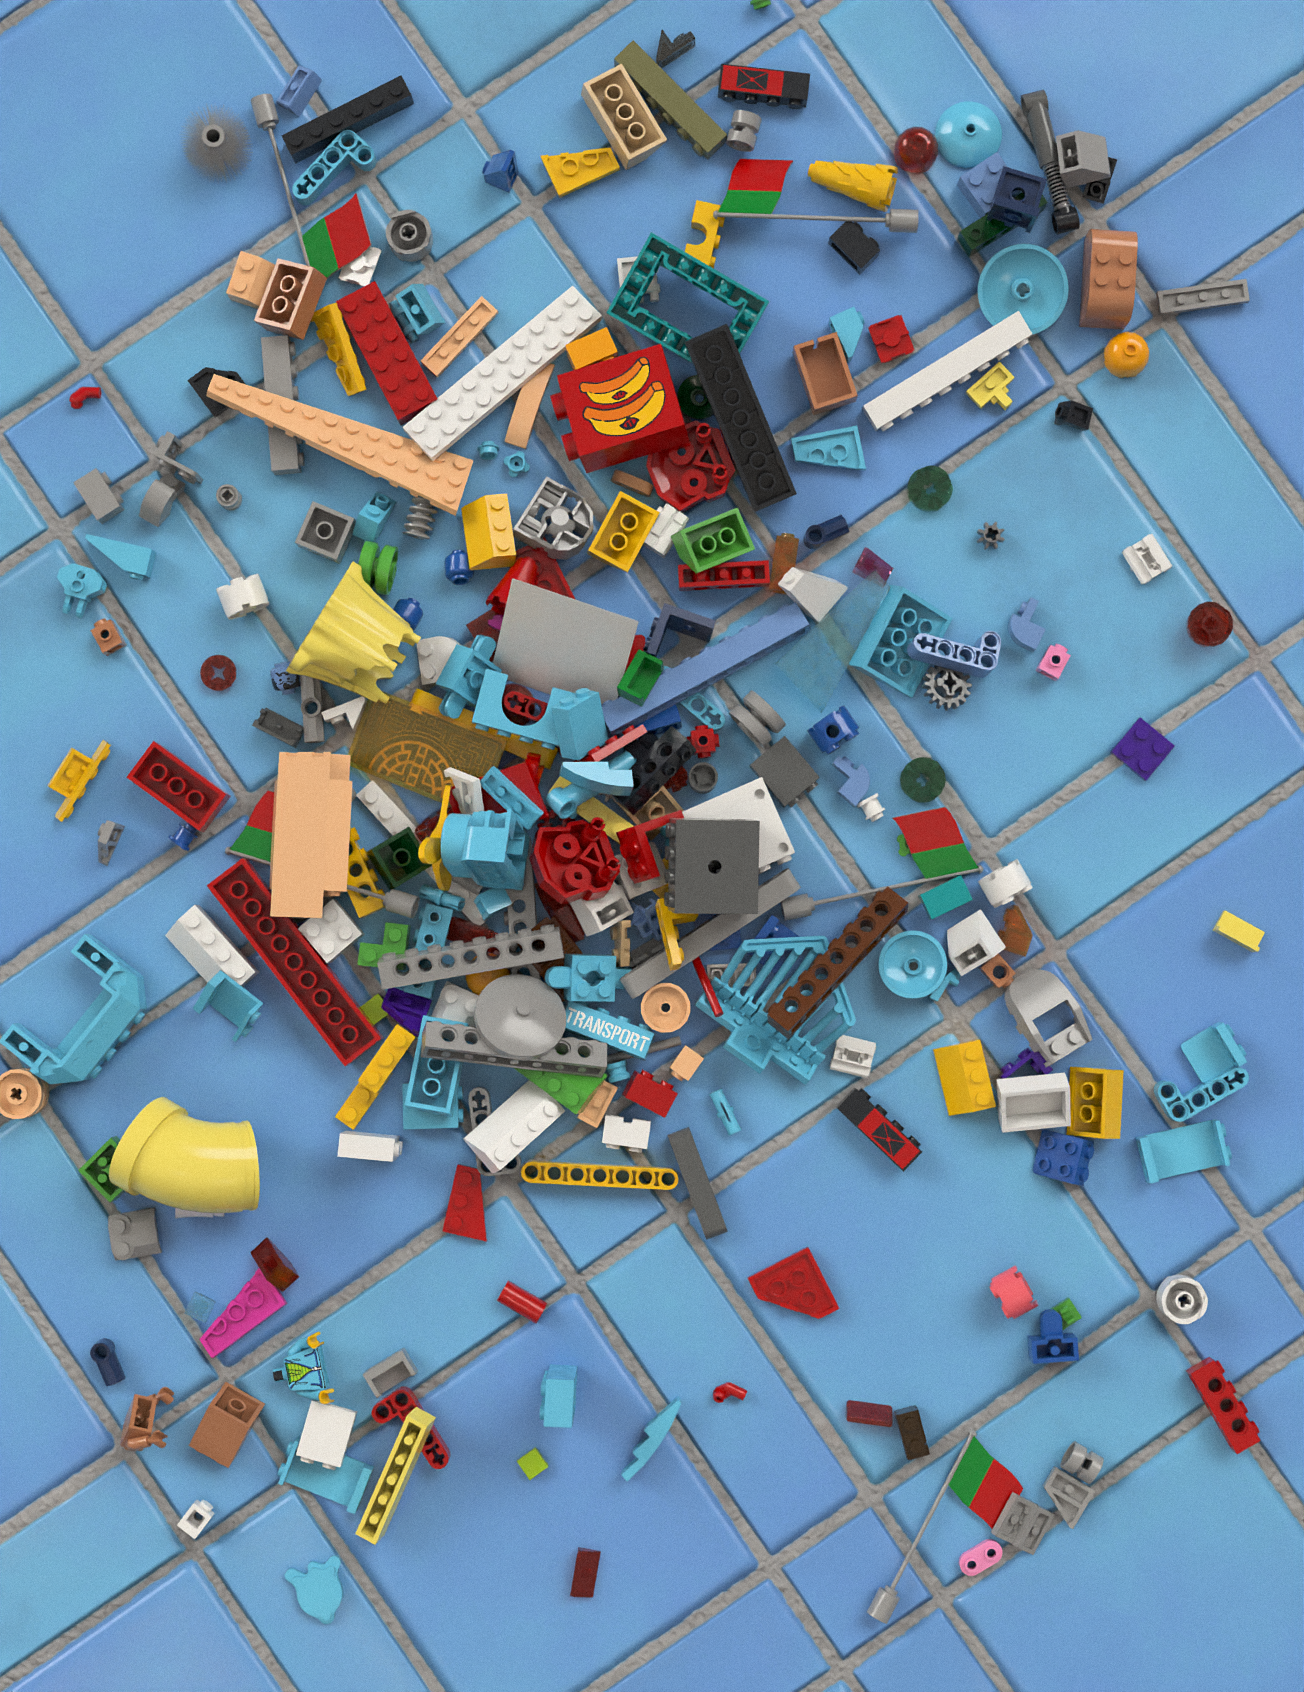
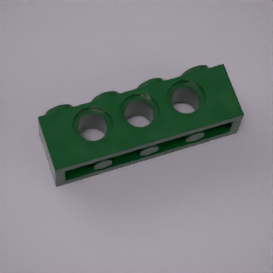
M1021 192L1013 198L1020 201L1024 199V194ZM1043 194L1038 206L1040 208L1039 213L1044 211L1048 203ZM988 214L962 229L958 234L957 240L967 256L970 257L1018 226L1013 225V228L1005 226V222L991 219L989 221L987 220Z

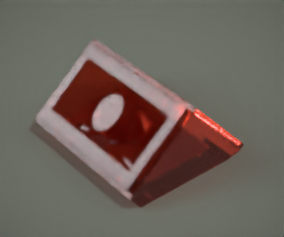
M848 1400L845 1418L848 1422L891 1427L893 1423L892 1406Z
M578 1547L570 1596L593 1597L601 1551Z

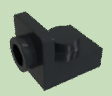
M1072 400L1061 402L1055 411L1054 424L1058 426L1066 424L1082 431L1089 430L1093 408Z

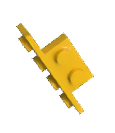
M102 740L91 758L71 747L48 783V787L66 797L55 814L59 821L62 822L64 818H69L74 810L73 804L76 799H81L86 791L85 785L88 780H93L98 772L97 766L101 760L105 761L108 757L111 745L105 740Z

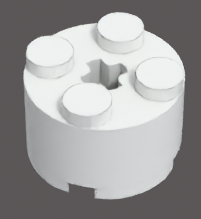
M259 574L251 575L246 580H243V577L235 578L230 581V586L224 585L216 589L225 615H227L229 620L247 616L246 613L252 611L255 613L269 606L268 597Z
M1018 859L1008 863V866L998 868L978 881L994 908L1015 899V896L1033 888Z
M1168 1276L1157 1290L1158 1308L1165 1316L1176 1323L1190 1324L1200 1319L1206 1312L1208 1305L1207 1295L1203 1287L1188 1276ZM1184 1296L1186 1300L1185 1302H1179L1178 1298Z

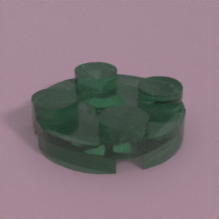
M926 466L916 470L911 475L907 485L909 501L916 508L927 512L938 511L945 506L951 498L953 491L949 475L937 466ZM934 484L933 488L936 492L927 494L924 485Z
M920 757L911 760L905 765L900 774V787L908 798L918 803L934 800L942 793L945 787L946 778L944 770L937 761L930 758ZM920 774H924L925 777L929 778L925 786H921V783L916 781V778H920Z

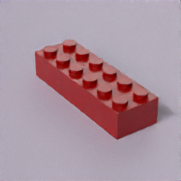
M375 281L335 301L400 426L412 420L432 402L438 400Z

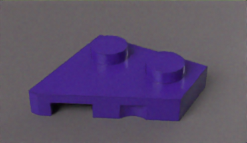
M389 988L381 1008L410 1033L419 1037L423 1015H428L432 1000L404 992L397 988Z

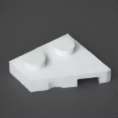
M451 767L444 770L445 777H451L455 785L452 793L458 802L461 813L472 815L473 812L484 811L480 779Z

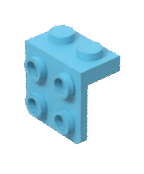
M1217 1022L1183 1042L1180 1046L1199 1080L1203 1083L1233 1066L1240 1067L1247 1063L1245 1059L1247 1054L1240 1044L1237 1045L1234 1041L1233 1036L1235 1034L1228 1024L1225 1025L1223 1022Z

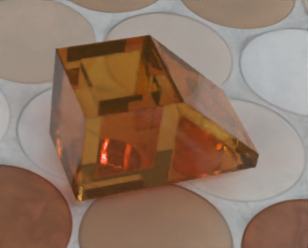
M1011 905L1010 909L1006 908L1002 919V921H1005L1003 930L998 931V936L1006 946L1003 949L1004 951L1026 957L1033 934L1019 906Z

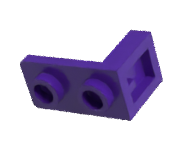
M1027 1047L1017 1055L1019 1057L1017 1061L1013 1064L1008 1062L1000 1069L1002 1073L998 1077L1000 1079L1007 1078L1030 1059L1032 1060L1030 1066L1037 1074L1040 1072L1043 1075L1049 1074L1053 1069L1051 1066L1045 1067L1044 1063L1047 1061L1039 1051L1034 1053L1032 1049Z

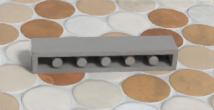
M288 335L261 337L265 391L294 401L299 400V389L294 384V378L298 377L297 366L293 364L292 356L296 355L295 343L291 342ZM268 426L271 471L274 475L302 473L301 466H305L303 452L300 453L299 444H303V439L295 435L292 438L285 434L286 431L276 426L273 428Z

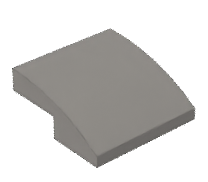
M1012 1492L991 1533L1013 1544L1015 1547L1034 1555L1055 1514Z

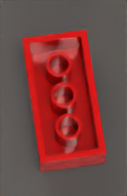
M155 741L151 743L127 776L129 780L201 832L206 831L231 797Z

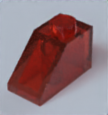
M268 1237L250 1252L266 1280L280 1291L284 1292L299 1278L292 1263Z

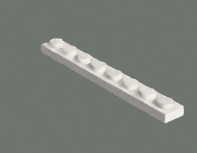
M374 780L356 795L393 836L410 827L418 842L422 843L425 836ZM431 866L427 868L425 871L436 882L435 875ZM452 881L448 892L465 898V905L462 911L479 928L487 920H483L474 903L478 895Z

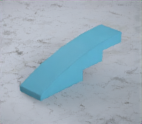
M679 1396L644 1426L647 1436L633 1448L632 1453L636 1458L621 1471V1475L627 1482L645 1465L669 1431L681 1405Z

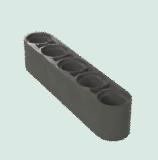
M687 1127L668 1134L706 1240L728 1232L690 1128Z

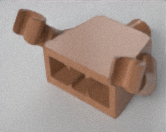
M162 1387L157 1395L152 1394L147 1397L134 1394L124 1420L120 1442L122 1447L129 1451H143L144 1448L150 1447L152 1444L159 1448L166 1446V1443L162 1440L168 1436L159 1430L152 1433L156 1405L160 1400L166 1405L173 1402L174 1398L172 1395H174V1392L168 1387Z

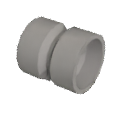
M745 110L734 111L731 121L733 128L728 132L726 144L739 151H753L757 139L755 133L759 132L762 121L761 117Z
M1074 1441L1066 1450L1060 1467L1071 1474L1076 1472L1079 1479L1091 1484L1100 1472L1104 1459L1092 1451L1087 1453L1086 1447Z

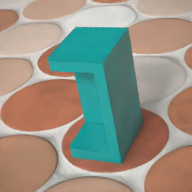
M961 875L918 895L930 920L973 900Z

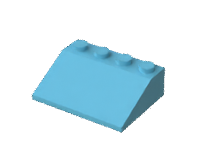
M889 584L849 665L912 698L929 664L914 660L908 655L907 647L909 643L920 633L943 638L953 618L906 588Z

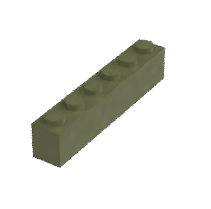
M634 40L614 58V67L620 64L624 66L638 92L646 98L645 101L653 110L657 109L662 114L661 118L669 126L672 124L677 129L676 132L679 137L684 141L688 140L693 145L692 148L698 156H704L708 160L726 143L727 134Z

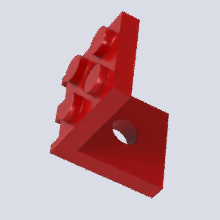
M682 810L616 832L621 845V855L627 862L628 875L634 884L660 876L645 832L670 823V818H684Z

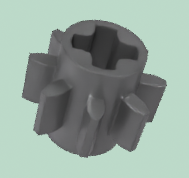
M985 522L983 524L985 530L978 529L977 531L981 535L977 543L982 542L985 545L984 550L989 546L996 550L998 548L996 542L1002 543L1005 540L1003 537H1000L1004 529L999 530L996 527L997 522L992 526ZM988 531L990 534H995L993 540L991 538H986Z

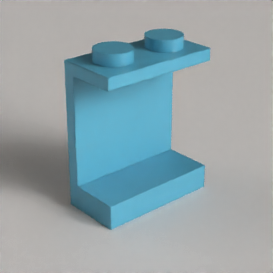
M220 970L208 981L193 1010L200 1014L211 1005L239 1027L232 1038L236 1042L241 1036L246 1037L253 1029L251 1024H254L261 1016L259 1010L263 1003Z

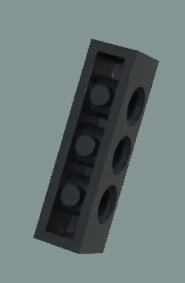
M671 726L629 769L632 770L633 789L630 796H612L634 816L697 750L685 736Z

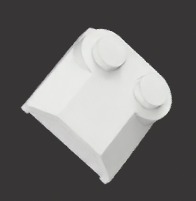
M446 981L431 1017L468 1023L470 1027L476 1028L474 1010L479 995Z

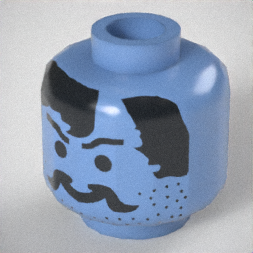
M291 661L274 664L275 668L270 670L273 689L275 691H282V695L296 693L295 688L301 686L300 675L290 674L286 671Z

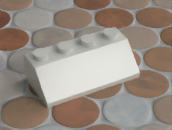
M200 905L191 907L165 935L207 983L221 970L240 986L244 987L259 973L256 967Z
M528 1080L463 1140L493 1174L507 1165L560 1117L565 1110L556 1099Z

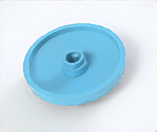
M1015 244L1000 250L986 263L979 277L977 292L981 310L993 326L1019 311L1032 334H1036L1051 326L1059 318L1067 302L1069 287L1064 267L1051 252L1033 244Z

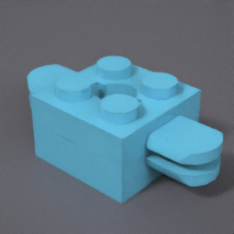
M477 635L470 648L456 644L436 682V685L446 691L439 705V711L442 715L455 719L459 718L465 704L476 708L486 669L502 672V669L489 661L496 648V642L493 638Z
M565 954L564 966L548 968L545 973V981L552 988L563 989L564 999L568 1001L615 1002V989H625L620 978L630 972L631 969L616 967V956L609 954Z

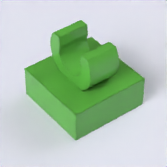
M1066 1298L1051 1308L1061 1315L1063 1330L1082 1318L1070 1298Z

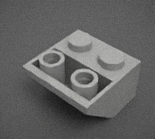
M1079 130L1056 136L1060 174L1066 188L1111 177L1107 142L1104 136Z

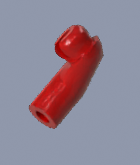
M80 387L70 395L71 407L73 409L82 408V401L86 398L100 399L101 388Z

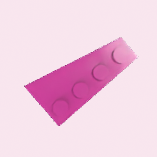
M263 1266L258 1268L255 1272L256 1274L243 1286L240 1293L228 1304L225 1311L199 1339L211 1358L221 1354L288 1304Z

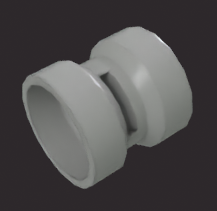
M225 484L217 490L216 498L222 507L230 511L239 508L242 503V496L233 485Z

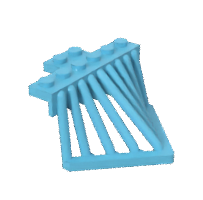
M825 936L744 940L720 979L715 976L711 981L724 1014L720 1017H715L704 991L695 1004L696 1007L731 1031L723 1048L759 1074L765 1069L768 1061L771 1060L806 1085L817 1066L826 1057L822 1052L845 1034L856 1022L843 982L832 992L836 1005L803 1038H800L798 1034L828 998L789 1040L768 1023V1013L763 1011L766 1003L804 949L811 950L774 1002L778 1003L783 998L782 995L789 986L793 987L798 982L797 979L804 970H808L819 954L823 955L828 950L829 942ZM792 950L756 1003L753 1004L752 1000L755 993L784 951ZM773 951L742 996L740 994L741 988L765 952ZM754 952L733 986L729 987L728 982L745 954ZM819 974L816 978L821 980L824 974ZM809 990L801 992L804 996H809L811 993ZM789 1006L786 1011L795 1012L797 1008ZM840 1014L843 1023L816 1046H811L810 1043Z

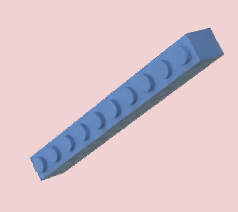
M796 602L791 605H783L778 609L777 613L771 616L769 614L758 620V623L741 628L738 634L732 637H724L714 647L708 646L702 649L699 655L693 658H685L677 667L663 670L642 707L621 696L614 701L608 700L601 705L607 731L611 738L615 735L618 736L632 725L634 727L805 635L809 632L808 621Z

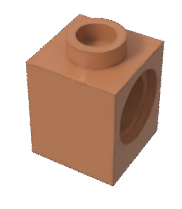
M999 953L978 967L995 988L1002 986L1005 989L1014 980L1012 977L1016 974ZM996 966H1001L1004 970V975L1000 979L995 978L993 975V969Z

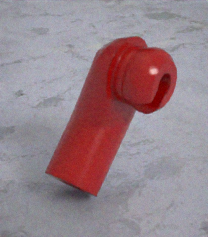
M726 1382L714 1389L713 1399L717 1403H722L724 1399L733 1396L743 1401L747 1390L731 1382Z

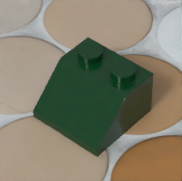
M410 827L405 828L366 852L389 891L432 866V864H424L420 861L418 855L420 843Z

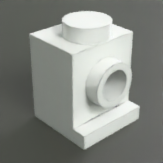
M196 1500L177 1526L196 1539L215 1514L211 1511L213 1506L206 1500L201 1502ZM198 1512L203 1518H196L195 1513Z

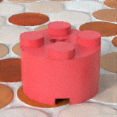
M1016 1265L991 1278L992 1282L990 1283V1289L995 1298H1001L1003 1302L1001 1303V1308L1008 1319L1011 1317L1016 1319L1039 1306L1037 1300L1032 1302L1034 1300L1031 1296L1033 1292L1022 1273L1018 1272L1016 1274L1018 1269Z

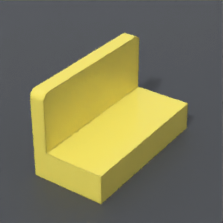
M1226 910L1222 912L1213 928V931L1251 952H1258L1260 950L1258 945L1265 934L1264 931Z

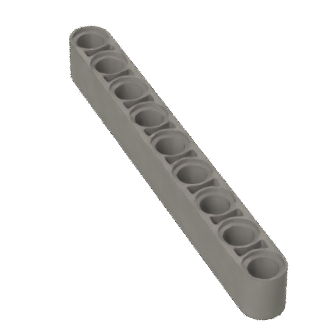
M787 868L758 886V914H716L678 939V947L682 948L684 953V961H682L680 968L798 891L801 886L790 869ZM664 948L620 978V981L633 999L677 970L670 971Z

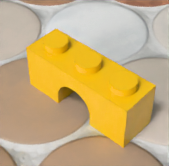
M696 200L691 228L702 231L706 239L699 245L687 243L685 252L714 269L716 257L712 255L714 248H719L721 236L717 235L719 227L723 228L725 217H717V219L713 217V212L719 210L721 205Z

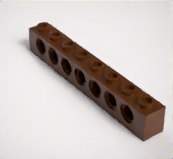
M888 886L883 892L878 891L869 907H863L857 915L858 918L853 923L849 922L845 926L843 934L838 939L834 938L830 942L828 950L823 955L819 954L815 958L813 966L808 971L804 970L797 979L798 982L793 987L789 986L782 995L783 998L778 1003L774 1002L767 1011L768 1023L789 1040L908 912V902ZM884 911L887 914L884 916H879L876 914V912ZM867 926L870 927L872 930L869 932H864L861 930V928ZM849 942H853L857 944V946L854 948H850L846 946V944ZM834 958H839L842 960V962L839 964H834L833 962H831V960ZM819 974H824L827 976V978L824 980H819L816 978V976ZM804 990H809L812 992V994L810 996H804L801 994V992ZM794 1006L797 1010L795 1012H788L786 1008Z

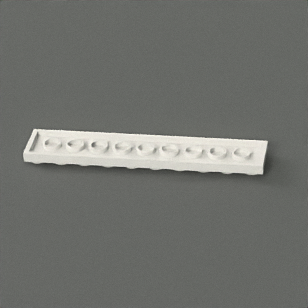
M571 286L439 396L438 400L432 402L403 426L404 431L434 461L566 351V344L580 339L603 320L602 315L574 286Z

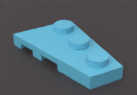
M857 426L791 438L795 462L866 471Z

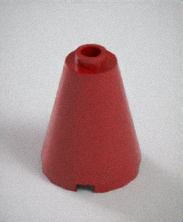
M524 556L515 561L486 599L487 606L489 603L493 605L492 611L499 615H504L512 578L535 586L538 572L535 560Z

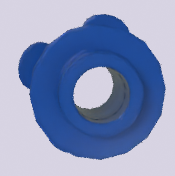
M187 822L185 825L180 823V828L174 835H169L168 838L183 850L189 851L190 847L188 845L194 838L198 837L195 834L197 829Z

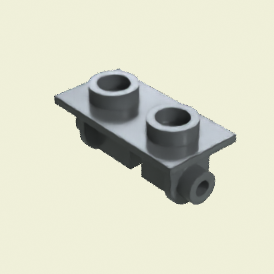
M653 938L630 952L631 968H636L665 948L663 939L657 941Z

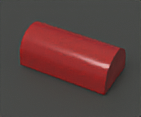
M509 1280L497 1299L499 1303L535 1324L547 1305V1302Z

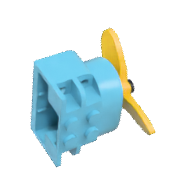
M445 785L439 822L431 836L424 838L418 852L422 863L432 864L438 888L441 891H449L453 876L472 878L477 885L483 887L523 890L530 837L514 811L507 808V813L501 814L488 810L473 812L472 815L451 813L447 816L451 785Z

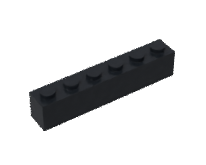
M402 75L281 136L296 164L326 149L342 131L351 130L357 133L413 105V98Z

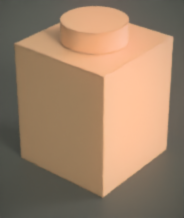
M685 1045L670 1065V1068L673 1070L671 1074L680 1081L684 1078L689 1081L704 1058Z

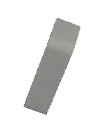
M484 1087L474 1088L468 1096L472 1130L479 1125L476 1121L478 1114H485L488 1117L492 1113L490 1093ZM477 1091H480L481 1095H485V1099L481 1103L482 1107L487 1106V1110L480 1109L475 1112L474 1107H479L478 1100L473 1098V1096L477 1095ZM518 1154L515 1156L517 1160L516 1167L509 1168L505 1165L500 1171L492 1174L491 1171L483 1169L482 1161L476 1155L478 1171L484 1176L516 1172L522 1161Z

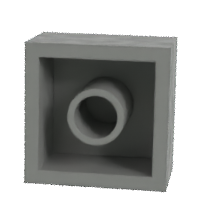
M312 501L295 543L302 549L340 564L351 540L356 520Z

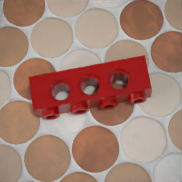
M769 560L724 562L697 574L687 564L678 565L679 591L769 587Z
M1208 1357L1186 1370L1234 1453L1239 1454L1261 1441L1257 1435L1260 1433L1257 1425L1253 1420H1248L1246 1416L1248 1410L1241 1400L1237 1401L1234 1395L1237 1391L1230 1380L1226 1382L1222 1375L1225 1373V1370L1218 1360L1214 1361ZM1212 1379H1217L1218 1386L1210 1390L1208 1387L1209 1382ZM1229 1399V1407L1222 1410L1220 1408L1221 1401ZM1241 1419V1426L1236 1430L1232 1429L1233 1421Z

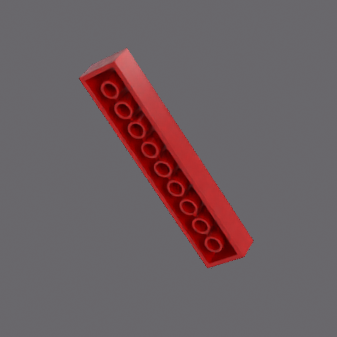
M240 859L207 885L344 1066L350 1065L384 1038L330 966L299 931V926L292 917L270 916L272 891L248 859Z

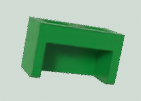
M639 649L617 686L618 695L642 707L664 670L663 661Z

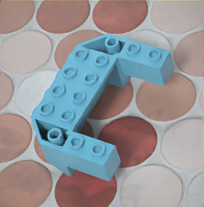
M84 934L71 950V953L103 978L99 984L104 989L58 1047L50 1048L20 1023L12 1024L0 1039V1043L31 1067L30 1072L49 1084L84 1081L91 1079V1077L95 1079L103 1069L100 1067L105 1060L109 1061L117 1052L115 1047L119 1042L124 1043L131 1034L129 1031L134 1024L138 1025L145 1017L143 1012L147 1009L144 976L91 934Z

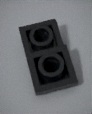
M1108 157L1111 177L1086 183L1082 195L1083 198L1104 204L1117 159Z

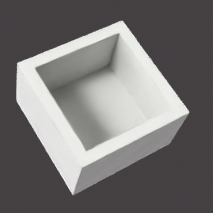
M332 899L323 907L322 918H310L298 928L326 963H332L365 935L335 899Z

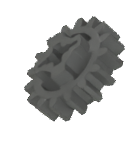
M936 665L929 668L928 674L923 677L926 682L922 685V688L927 689L924 697H931L930 704L935 701L937 709L943 705L945 711H948L951 706L955 710L959 707V704L963 705L967 701L965 698H968L971 694L968 689L972 687V684L966 682L970 678L969 675L964 676L961 672ZM941 673V675L939 676V678H937L936 680H934L935 676H936L937 674ZM959 692L958 697L953 698L954 693Z

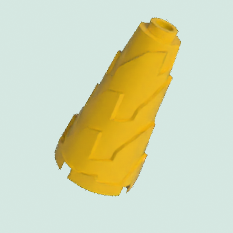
M816 160L815 164L811 163L809 166L808 177H811L812 182L825 186L828 190L847 195L853 200L867 204L866 206L887 212L888 207L885 205L890 206L897 178L892 177L893 173L898 174V168L882 164H852L834 160L833 162Z

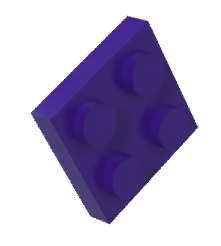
M1140 717L1110 753L1141 779L1147 781L1175 745Z

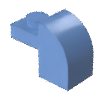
M1030 598L1027 602L1023 601L1018 610V614L1021 616L1012 614L1008 621V632L1012 640L1017 645L1031 652L1037 649L1046 630L1030 622L1039 602L1034 598Z
M838 756L831 765L847 777L848 780L837 793L855 807L868 791L870 785L869 773L863 764L855 770L852 768L854 766L852 761L845 756L843 758Z

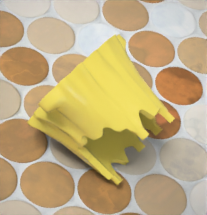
M353 561L286 671L290 674L319 679L350 690L376 703L380 700L386 704L390 697L377 687L376 681L392 679L394 676L392 672L398 665L392 660H396L401 664L405 660L406 656L398 651L401 641L414 646L415 643L418 644L421 637L415 634L410 624L371 589L363 580L362 567Z

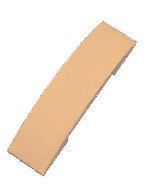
M550 363L522 386L507 430L505 443L523 449L527 448L534 421L555 367L554 364Z

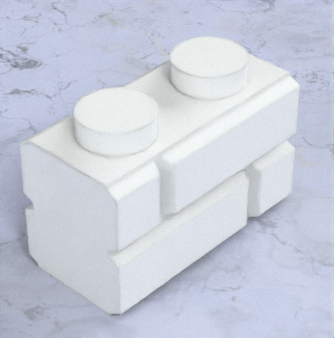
M667 503L664 508L659 506L656 510L660 513L643 543L645 547L662 558H665L673 546L671 535L683 530L689 522V518Z

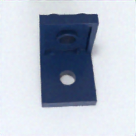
M1003 166L987 220H999L1005 222V226L1013 228V225L1025 228V232L1030 233L1039 215L1040 208L1038 206L1047 179ZM1015 190L1022 191L1024 199L1020 201L1015 200L1012 197V192Z
M664 603L659 618L655 617L649 635L651 638L647 637L643 650L657 658L667 628L710 643L716 621Z

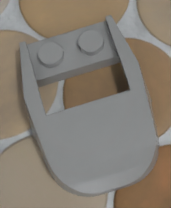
M1031 970L1017 977L1007 986L1005 1003L1010 1015H1013L1016 1020L1017 1026L1015 1027L1019 1034H1023L1029 1041V1046L1033 1052L1039 1051L1047 1061L1044 1063L1045 1067L1054 1064L1093 1040L1080 1005L1059 978L1051 972ZM1065 1001L1074 1015L1073 1020L1075 1023L1044 1041L1032 1020Z

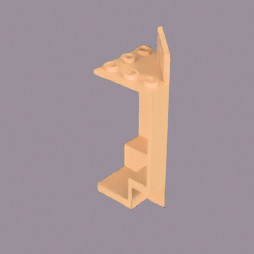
M279 752L278 779L275 780L269 881V889H272L270 916L322 918L323 897L340 896V892H347L352 781H349L351 755L331 754V752Z

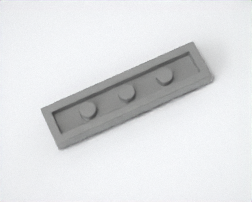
M1246 279L1163 290L1156 293L1159 315L1245 304L1250 301Z

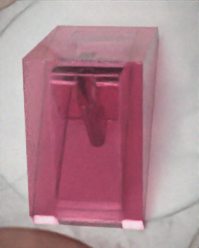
M865 547L852 572L883 588L893 567L869 548Z

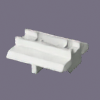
M370 247L361 257L343 267L338 278L360 286L370 284L382 251L379 248Z
M1153 534L1145 536L1141 541L1121 552L1141 585L1148 583L1152 578L1172 567Z
M842 1035L835 1041L830 1069L868 1078L876 1050V1043Z

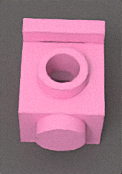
M1060 644L1050 645L1036 671L1054 681L1058 680L1071 656L1067 654L1068 649ZM1053 656L1059 658L1058 664L1052 662Z

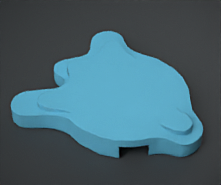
M337 1555L331 1556L325 1563L311 1561L308 1564V1573H303L295 1568H289L285 1573V1579L296 1589L300 1607L308 1615L318 1618L323 1624H329L334 1620L335 1611L343 1598V1587L338 1576L341 1559Z

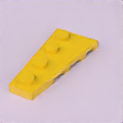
M337 303L329 304L315 311L311 322H315L318 328L316 334L319 340H324L328 347L326 354L329 360H332L337 365L335 371L347 395L352 396L367 390L365 379L360 372L357 356L353 352L350 336L345 329L342 313L338 309Z

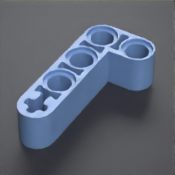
M986 631L976 641L975 646L972 647L920 633L909 643L907 652L914 660L983 678L997 666L1001 638L995 631ZM984 641L989 642L991 647L987 646ZM938 649L942 650L945 656L941 655ZM959 655L963 656L966 662L962 661ZM981 661L985 662L988 668L984 667Z

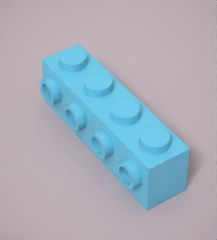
M428 903L426 908H421L419 920L422 921L420 930L416 929L413 942L416 943L415 948H418V951L427 950L428 946L440 944L441 947L446 946L455 910ZM422 959L419 962L423 968L432 966L428 959ZM437 980L404 986V992L432 998Z

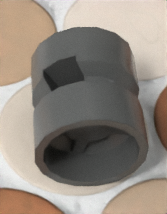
M706 762L695 764L688 776L690 787L700 794L711 792L718 781L716 769Z

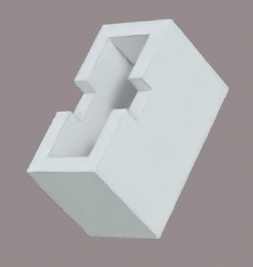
M606 1114L602 1143H606V1148L620 1149L621 1145L628 1146L629 1151L642 1152V1149H647L651 1120L633 1118L632 1122H625L622 1116Z

